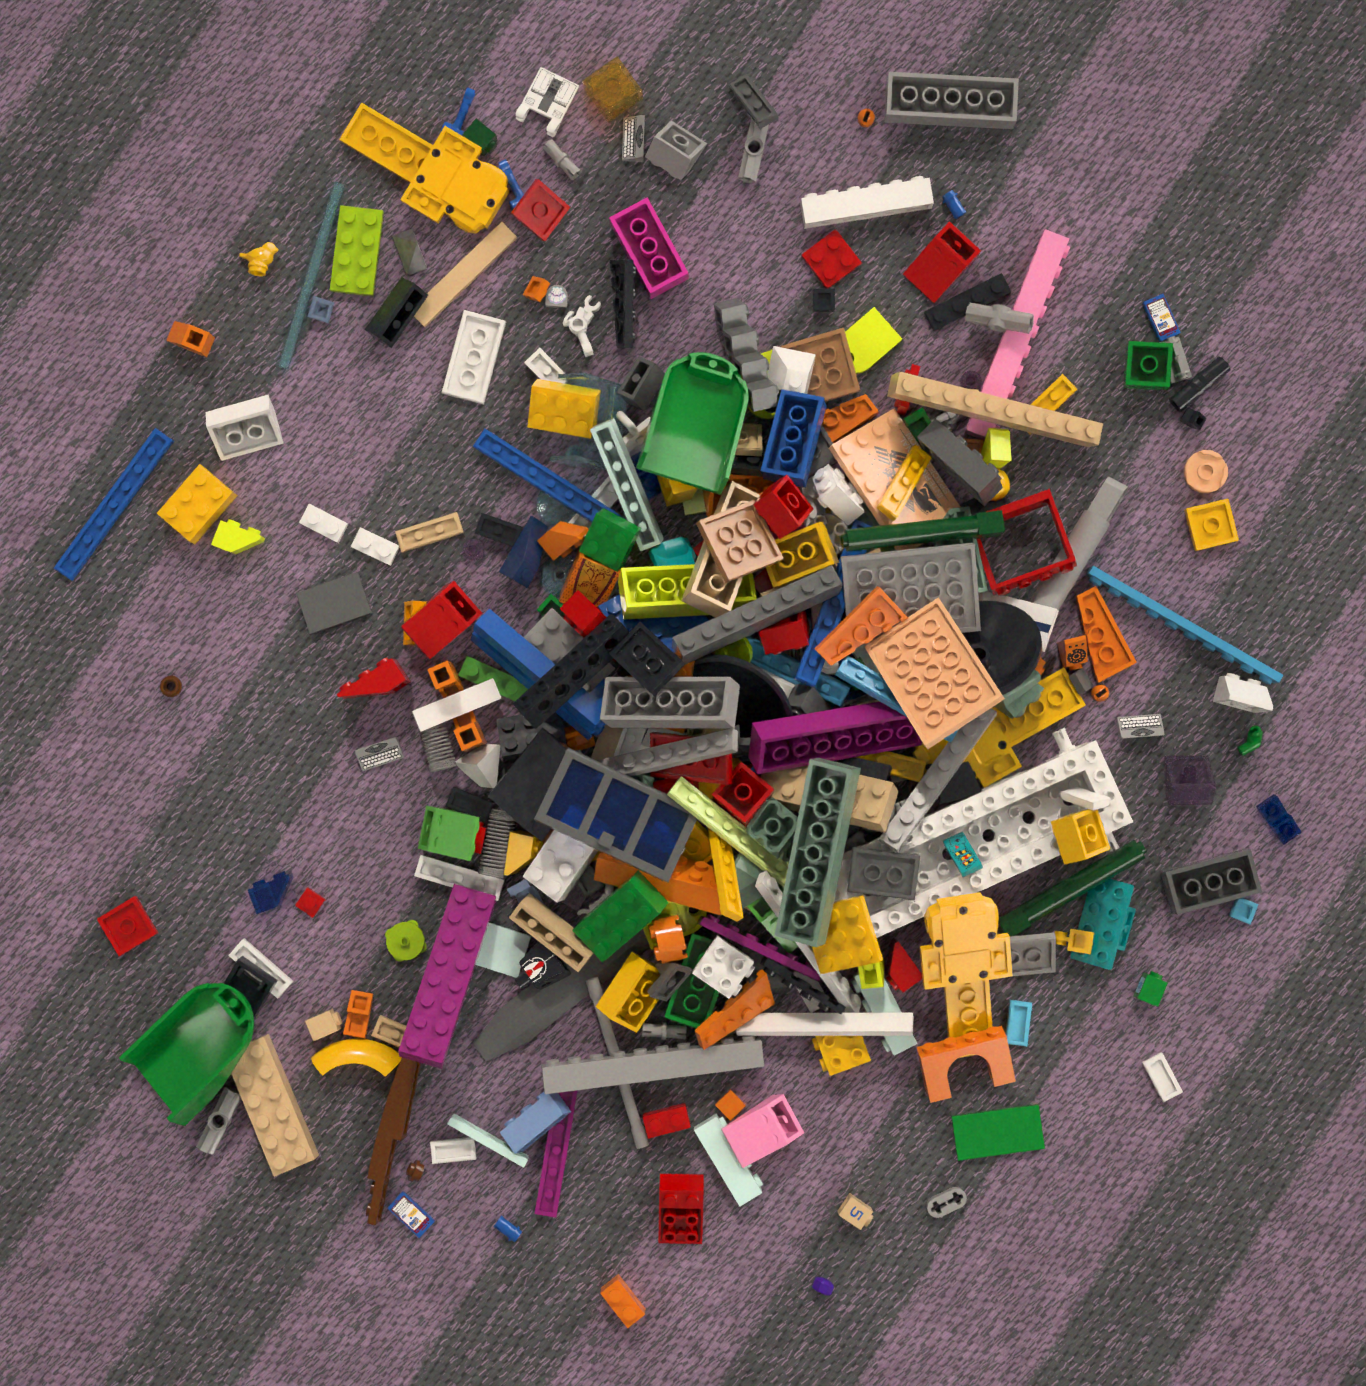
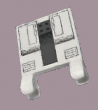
M540 67L522 104L516 111V120L524 122L529 109L551 119L547 126V135L554 137L579 85Z

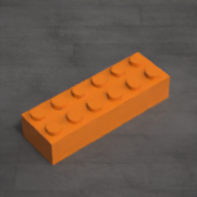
M615 838L612 846L622 851L625 849L623 840ZM640 844L635 847L632 854L664 870L669 860L668 853L647 848ZM600 852L596 861L594 880L619 887L636 873L638 869ZM681 855L668 883L639 870L667 901L721 915L713 865H709L704 861L687 859Z

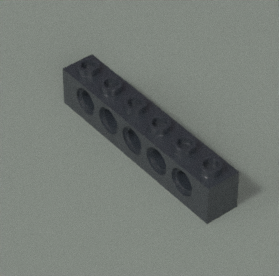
M610 614L513 703L514 707L537 729L613 659L610 652L629 634V631L614 615Z

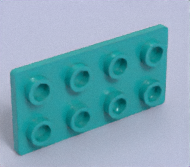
M1109 879L1088 891L1078 930L1094 932L1091 954L1072 951L1071 959L1108 970L1112 969L1117 949L1125 951L1136 909L1129 907L1134 885Z

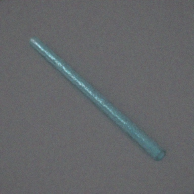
M338 182L333 184L278 367L286 370L289 369L343 193L344 185Z

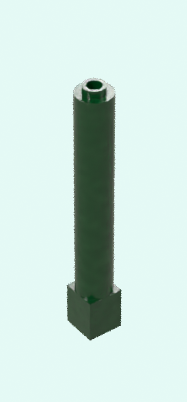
M1002 510L976 513L972 516L845 529L844 534L840 536L842 548L849 552L965 538L999 537L1005 533Z
M1135 840L1130 841L1023 904H1018L999 915V924L1010 937L1030 927L1032 923L1146 859L1144 856L1147 853L1141 841L1138 843Z

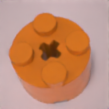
M678 914L652 920V925H648L650 936L652 939H656L657 946L653 947L655 958L657 961L661 960L662 964L688 958L687 953L682 952V950H686L681 924L679 925V923L676 924L675 920L679 919Z

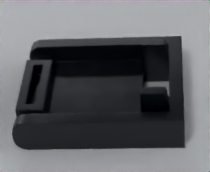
M241 956L236 961L224 984L237 989L246 997L251 1005L255 1020L278 980L244 956ZM246 970L249 971V972H250L251 974H253L254 976H256L257 978H259L260 980H262V982L258 981L257 979H255L254 977H252L251 975H249V974L246 972Z

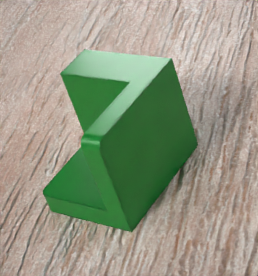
M922 407L905 417L903 422L916 441L919 442L917 436L931 423V420Z
M552 594L537 609L542 616L551 608L561 617L565 615L560 610L563 604Z

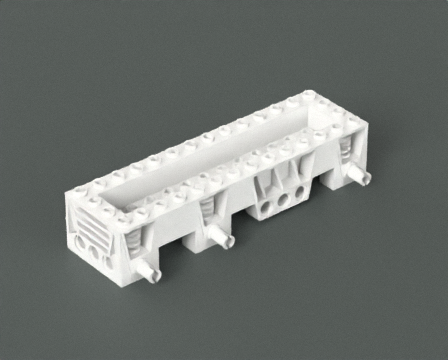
M1062 728L1052 733L1060 749L1059 754L1029 770L1012 774L985 788H981L982 792L967 799L958 800L954 804L934 813L926 814L898 852L920 855L915 900L877 895L865 896L861 893L847 892L852 857L851 849L847 852L844 851L834 902L863 895L877 938L924 917L927 908L937 902L936 899L977 893L1059 856L1060 853L1056 837L1052 831L1051 821L1087 809L1076 804L1070 806L1064 804L1063 799H1061V791L1080 787L1110 798V805L1098 809L1110 846L1106 853L1120 848L1112 831L1132 823L1133 820L1097 741L1083 743L1078 746L1072 745L1066 729ZM906 799L900 801V804H894L896 812L900 810ZM1026 811H1031L1034 814V821L1030 824L1023 821V814ZM986 829H991L994 832V839L990 842H986L982 836ZM962 831L983 866L982 869L965 877H962L952 859L946 860L942 855L945 849L943 840ZM879 837L858 846V848L895 852L879 842Z

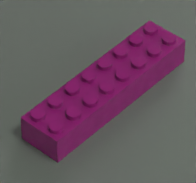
M874 702L752 723L748 757L757 774L807 766L809 765V760L815 758L835 761L921 746L922 740L908 717L882 702Z
M457 884L453 885L398 1050L399 1057L436 1068H443L493 914L496 896Z

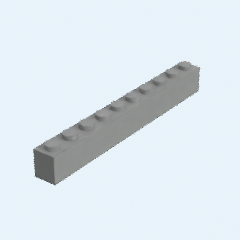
M742 1036L740 1040L726 1037L720 1039L721 1042H716L705 1050L699 1045L690 1046V1043L677 1044L676 1048H669L668 1045L657 1046L652 1051H647V1048H638L633 1050L634 1053L625 1054V1051L612 1052V1056L603 1057V1054H592L588 1059L574 1056L569 1057L568 1061L559 1062V1059L546 1060V1064H541L544 1093L552 1094L764 1067L762 1041L759 1037L755 1038V1036Z

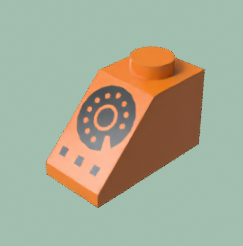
M1086 635L1057 643L1063 668L1069 667V670L1072 671L1083 668L1082 663L1088 662Z

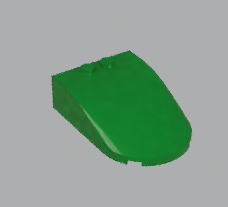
M696 352L690 353L679 360L676 359L668 367L649 421L637 469L721 495L729 480L749 400L746 381L742 380L737 372L738 369L732 363L715 354Z
M223 983L201 984L183 995L119 1057L121 1061L135 1065L172 1111L167 1117L169 1122L186 1126L225 1084L252 1039L254 1016L251 1005L240 991Z

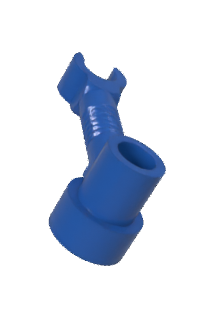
M467 87L454 124L445 121L441 131L446 126L460 135L464 133L461 128L476 94L475 90Z
M505 159L498 162V167L505 173L508 184L516 199L509 202V206L513 210L524 194Z

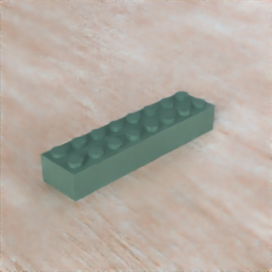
M822 758L809 760L774 936L813 947H819L826 943L861 768Z

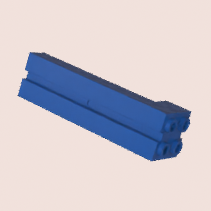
M488 609L475 623L474 632L470 640L527 689L534 685L555 665L491 609ZM604 678L590 693L582 687L556 711L562 719L588 741L593 735L598 737L605 728V723L600 720L605 686Z

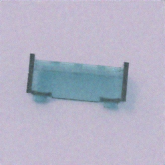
M587 373L558 374V379L571 382L575 386L601 390L597 425L615 418L623 437L624 425L616 418L617 412L623 411L625 413L626 402L617 394L622 384ZM593 436L591 439L579 437V445H570L566 450L565 456H550V461L572 467L607 470Z

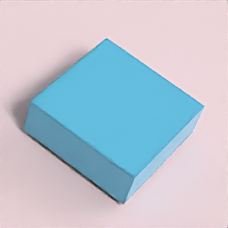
M1244 898L1235 899L1229 916L1251 925L1259 904Z

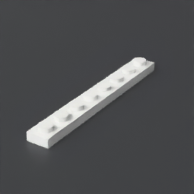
M766 870L759 874L755 887L778 917L783 893L778 887L775 878L771 877ZM796 942L837 1001L846 1007L845 1012L859 1013L861 1000L850 988L848 980L839 971L820 974L812 946Z

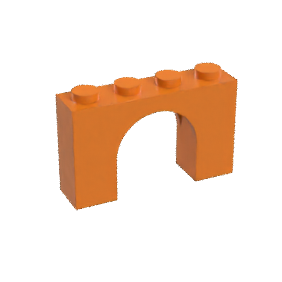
M445 661L427 669L435 689L441 693L443 698L464 690L453 663ZM474 711L453 718L456 728L453 731L462 751L468 752L487 744Z
M1002 1026L989 1027L987 1030L969 1032L963 1036L949 1037L943 1041L925 1043L922 1046L916 1047L925 1090L930 1103L952 1098L947 1077L948 1069L957 1058L968 1054L979 1055L986 1059L989 1076L994 1087L1016 1082L1008 1040Z

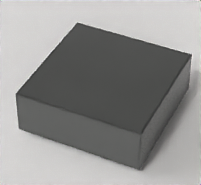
M1083 668L1069 675V679L1079 695L1093 687Z

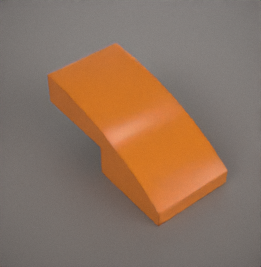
M351 990L343 1035L366 1039L373 1001L372 993Z

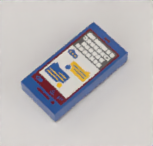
M1164 294L1142 303L1159 342L1181 333Z
M404 1191L388 1206V1209L418 1238L435 1221Z

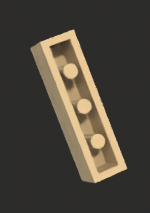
M530 893L519 903L509 917L577 972L583 968L594 954L572 931L574 928Z

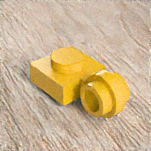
M1070 929L1069 937H1067V932H1054L1056 944L1066 946V942H1068V951L1091 954L1094 932Z

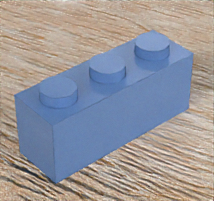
M541 1093L537 1096L536 1099L538 1101L535 1104L525 1106L520 1111L521 1115L518 1118L513 1117L504 1124L505 1128L500 1134L514 1154L526 1150L571 1113V1110L559 1093Z

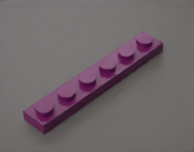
M708 914L707 917L700 916L697 924L806 977L819 981L820 976L811 963L806 961L805 965L797 962L798 957L788 952L782 955L777 952L778 947L766 943L764 946L758 943L759 938L749 933L745 937L738 933V928L730 924L724 927L718 924L720 919Z
M578 1090L559 1093L571 1110V1113L548 1131L535 1214L557 1217Z

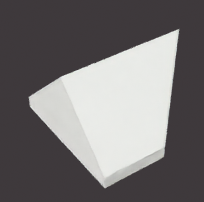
M484 744L455 761L456 765L480 787L494 788L497 785L500 745Z

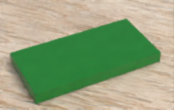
M1038 1104L951 1116L958 1161L1045 1149Z

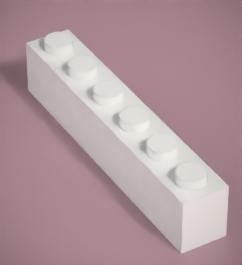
M923 176L913 177L911 181L906 182L893 180L887 185L873 183L868 185V188L862 189L859 186H854L843 192L830 190L826 194L818 196L817 193H810L801 198L800 202L804 229L931 209L934 204L930 178L924 179Z

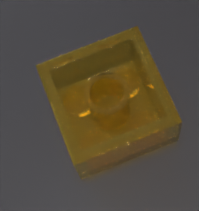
M618 56L582 80L583 89L608 123L643 99L642 89Z

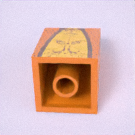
M580 545L561 590L559 602L564 604L579 590L598 608L599 605L608 601L618 580L620 570L616 572L579 552Z

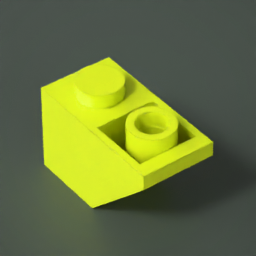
M228 519L226 523L220 520L211 545L230 553L238 554L263 543L265 538L260 535L261 531L251 527L245 530L240 528L241 524Z

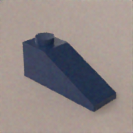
M530 516L500 568L499 573L528 588L539 569L543 551L542 546L537 540L547 532L548 526L535 517Z

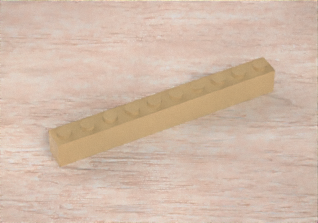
M897 372L891 375L887 397L1085 447L1099 445L1103 423L904 372Z

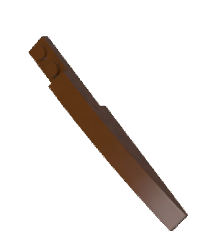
M403 1057L401 1058L386 1101L367 1176L368 1179L375 1180L370 1188L372 1200L366 1209V1216H368L367 1224L377 1225L382 1218L397 1140L401 1141L407 1137L421 1063Z

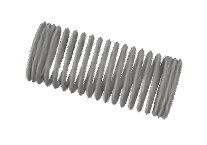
M446 723L420 732L424 733L421 737H424L422 741H425L423 742L424 748H426L425 752H428L426 756H429L427 757V760H429L427 763L430 764L428 766L430 768L429 772L457 766L456 760H453L455 757L442 759L454 755V753L442 755L452 752V749L442 751L452 748V746L438 748L451 744V742L438 744L448 741L450 738L434 741L448 737L449 734L438 737L434 736L448 733L449 731L430 734L447 729L448 727L430 730L444 726Z
M491 809V816L489 818L500 821H488L500 825H487L500 829L487 828V830L500 833L489 831L486 833L500 837L489 835L485 837L500 841L485 839V841L500 845L484 843V845L500 849L483 847V849L500 853L482 851L483 853L499 857L483 854L481 856L499 861L481 858L482 861L496 864L480 862V864L496 868L479 866L478 873L504 879L509 834L514 831L512 829H515V827L512 825H516V823L512 822L515 820L505 811Z

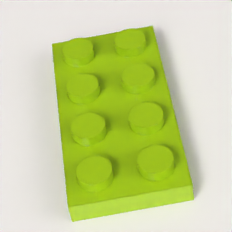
M340 205L330 283L331 292L374 297L384 215L383 210Z

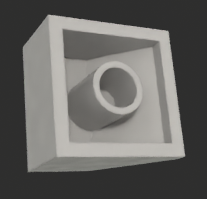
M670 121L654 136L645 158L650 160L655 166H659L669 172L672 177L682 180L689 173L707 143L673 121Z

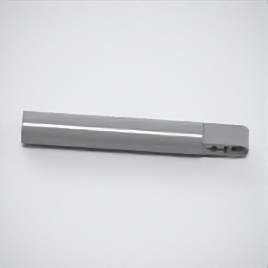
M1111 477L1105 480L1088 510H1084L1068 536L1077 566L1073 567L1074 569L1068 573L1062 574L1059 572L1053 574L1052 578L1041 581L1029 602L1056 608L1057 610L1060 609L1109 528V521L1126 495L1128 486ZM1063 546L1052 564L1067 559Z

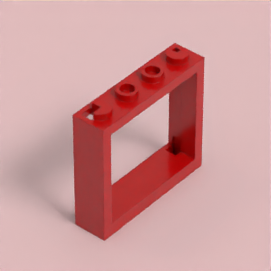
M1050 489L990 511L1002 510L1005 521L1048 505L1067 559L996 584L981 539H977L982 565L993 596L997 594L998 596L1006 595L1011 592V589L1016 587L1020 589L1026 588L1033 581L1039 579L1040 581L1048 580L1053 577V574L1059 572L1062 574L1068 573L1074 569L1073 567L1077 566Z

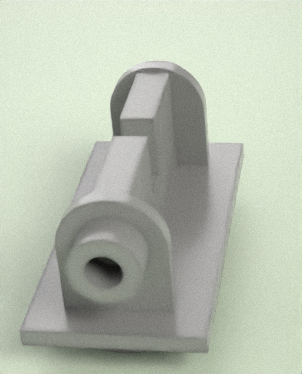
M1172 336L1165 341L1159 342L1173 343L1171 384L1192 378L1179 336Z

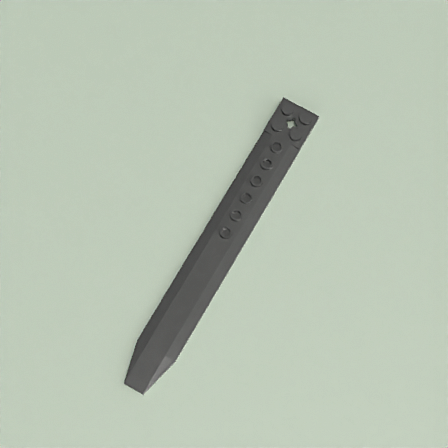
M735 853V854L733 855V856H734V862H735V860H736V858H737V856H738L737 853ZM713 858L707 864L713 865ZM640 930L603 963L593 954L583 968L577 972L564 962L571 972L570 976L541 990L530 984L499 1009L473 1043L475 1048L488 1061L528 1043L589 994L586 980L598 977L601 985L621 969L632 951L639 955L650 945L644 930Z

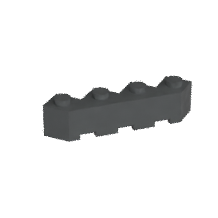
M739 298L714 303L716 326L718 331H722L725 341H723L727 356L733 359L734 366L738 369V374L743 381H746L749 400L747 406L753 412L777 406L779 389L777 385L768 379L769 362L767 358L757 350L759 336L757 331L747 323V317L749 316L748 306Z

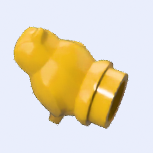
M267 242L262 247L256 248L247 254L240 253L239 257L249 262V274L265 276L266 271H268L267 265L272 263L273 255L279 249L273 243Z

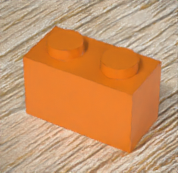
M619 1274L601 1287L600 1294L627 1328L645 1315L646 1308Z

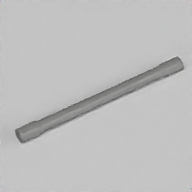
M598 977L586 980L594 1007L603 996ZM595 1007L609 1056H612V1052L619 1051L610 1019ZM630 1084L619 1085L636 1148L646 1147L649 1145L639 1117Z

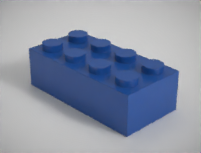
M781 389L761 467V474L764 480L776 482L787 474L796 486L806 488L826 410L824 397Z

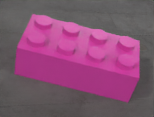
M648 197L609 217L610 225L628 259L634 260L636 273L650 299L689 279V273Z

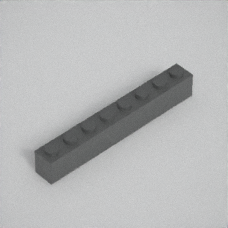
M831 565L674 636L672 639V649L686 665L839 595L842 582Z

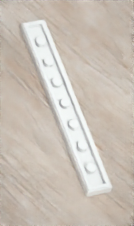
M760 1013L737 1028L736 1033L737 1036H913L914 1016L913 1013H842V1015L838 1013Z

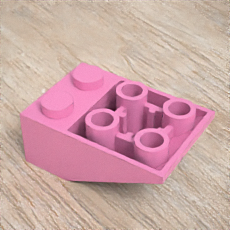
M784 1094L771 1095L721 1128L742 1168L786 1146L804 1134Z

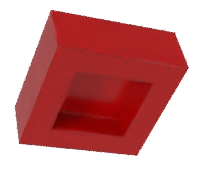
M307 887L295 906L314 918L326 899Z

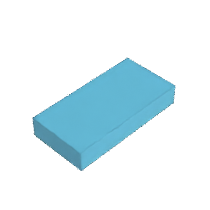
M1009 1000L1006 1026L1008 1044L1027 1047L1032 1002Z

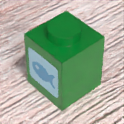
M1151 971L1150 974H1146L1143 972L1133 997L1158 1007L1168 983L1163 981V976Z

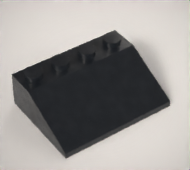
M544 728L538 732L488 795L517 823L541 841L551 828L535 821L534 818L565 755V750L570 748ZM572 759L546 815L559 820L595 776L596 770Z

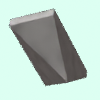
M413 229L392 236L407 276L427 269Z

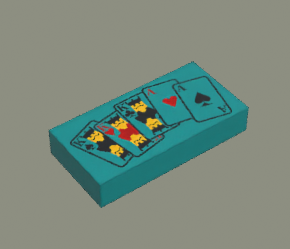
M963 831L943 840L946 850L962 877L983 868L981 861Z

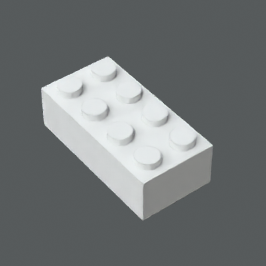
M580 804L571 805L560 821L579 829L587 809ZM595 816L587 834L597 839L600 838L603 831L610 834L613 829ZM554 830L523 877L555 902L564 901L598 850Z

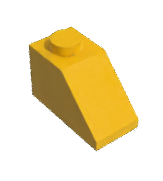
M516 830L510 832L504 875L516 874L533 862L543 847V842L527 831Z

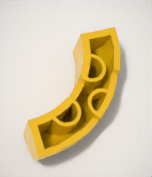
M351 1038L334 1042L322 1048L311 1057V1060L322 1076L337 1066L351 1063L367 1065L379 1071L383 1076H387L400 1063L402 1057H399L397 1051L383 1043L362 1038Z

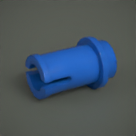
M951 190L942 196L944 200L942 203H946L954 219H957L965 214L966 210H964L957 198L958 193H954Z
M502 1215L493 1226L507 1236L509 1242L512 1240L515 1243L522 1233L519 1226H514Z

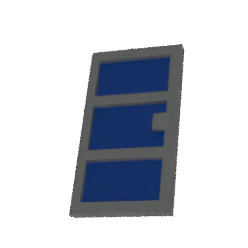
M567 748L534 820L668 883L697 818L666 793L571 748Z

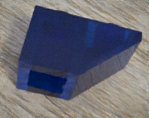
M285 871L273 875L274 880L265 882V879L252 883L253 888L248 889V893L256 914L282 905L294 878L292 873L286 875Z

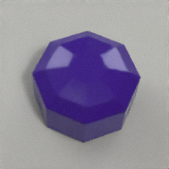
M818 1276L814 1278L812 1288L823 1295L829 1296L834 1289V1285L828 1279Z

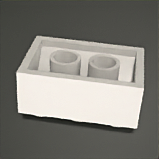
M269 395L206 412V427L221 461L283 444L276 413Z

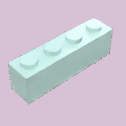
M859 972L853 974L855 980L851 982L856 992L862 993L865 1000L861 1002L867 1013L870 1011L871 1013H902L885 978L884 987L861 989ZM884 1036L885 1039L881 1040L887 1052L891 1051L894 1056L917 1044L914 1036Z
M715 1114L696 1125L694 1131L740 1207L762 1193L761 1186L763 1183L758 1174L753 1175L749 1169L752 1164L744 1168L741 1167L721 1128L727 1125V1122L723 1116L719 1118Z

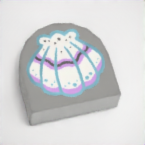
M560 285L551 286L546 293L545 306L567 308L568 294L566 289Z

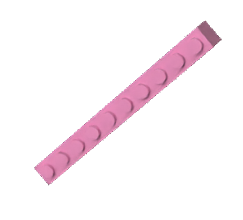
M1046 229L1042 233L1012 309L1034 315L1032 331L1029 334L1010 330L1003 332L980 392L1005 399L1012 397L1016 387L1012 385L1015 377L1019 378L1023 370V366L1020 365L1023 358H1027L1031 349L1028 343L1030 338H1035L1039 326L1036 325L1038 318L1042 319L1047 306H1044L1046 298L1050 299L1055 288L1051 284L1054 278L1058 279L1062 270V266L1059 265L1062 258L1066 259L1070 246H1067L1069 238ZM970 418L964 433L985 441L988 428H1000V426Z

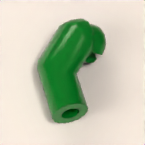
M1254 725L1250 727L1247 742L1237 747L1241 756L1260 747L1263 732L1259 726Z

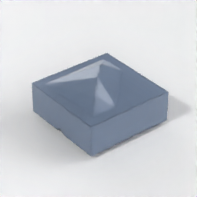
M313 296L308 317L329 323L335 302Z

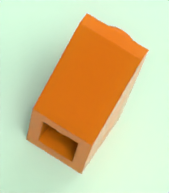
M174 321L166 341L207 358L215 337L209 332L190 324Z
M560 521L540 537L537 542L554 561L560 555L564 558L571 553L573 545L575 548L580 546L589 529Z

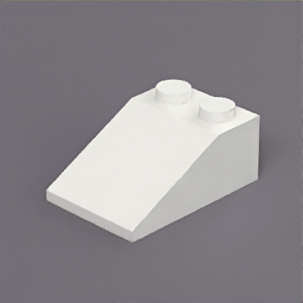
M1231 673L1219 677L1213 702L1253 713L1273 710L1268 689L1265 686H1261L1260 681L1248 679L1246 682L1239 680L1240 676Z

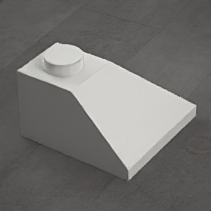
M773 346L767 372L768 379L777 385L779 392L783 389L807 394L816 355Z

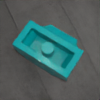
M684 537L664 541L650 549L648 553L654 566L695 564L697 558L689 539Z

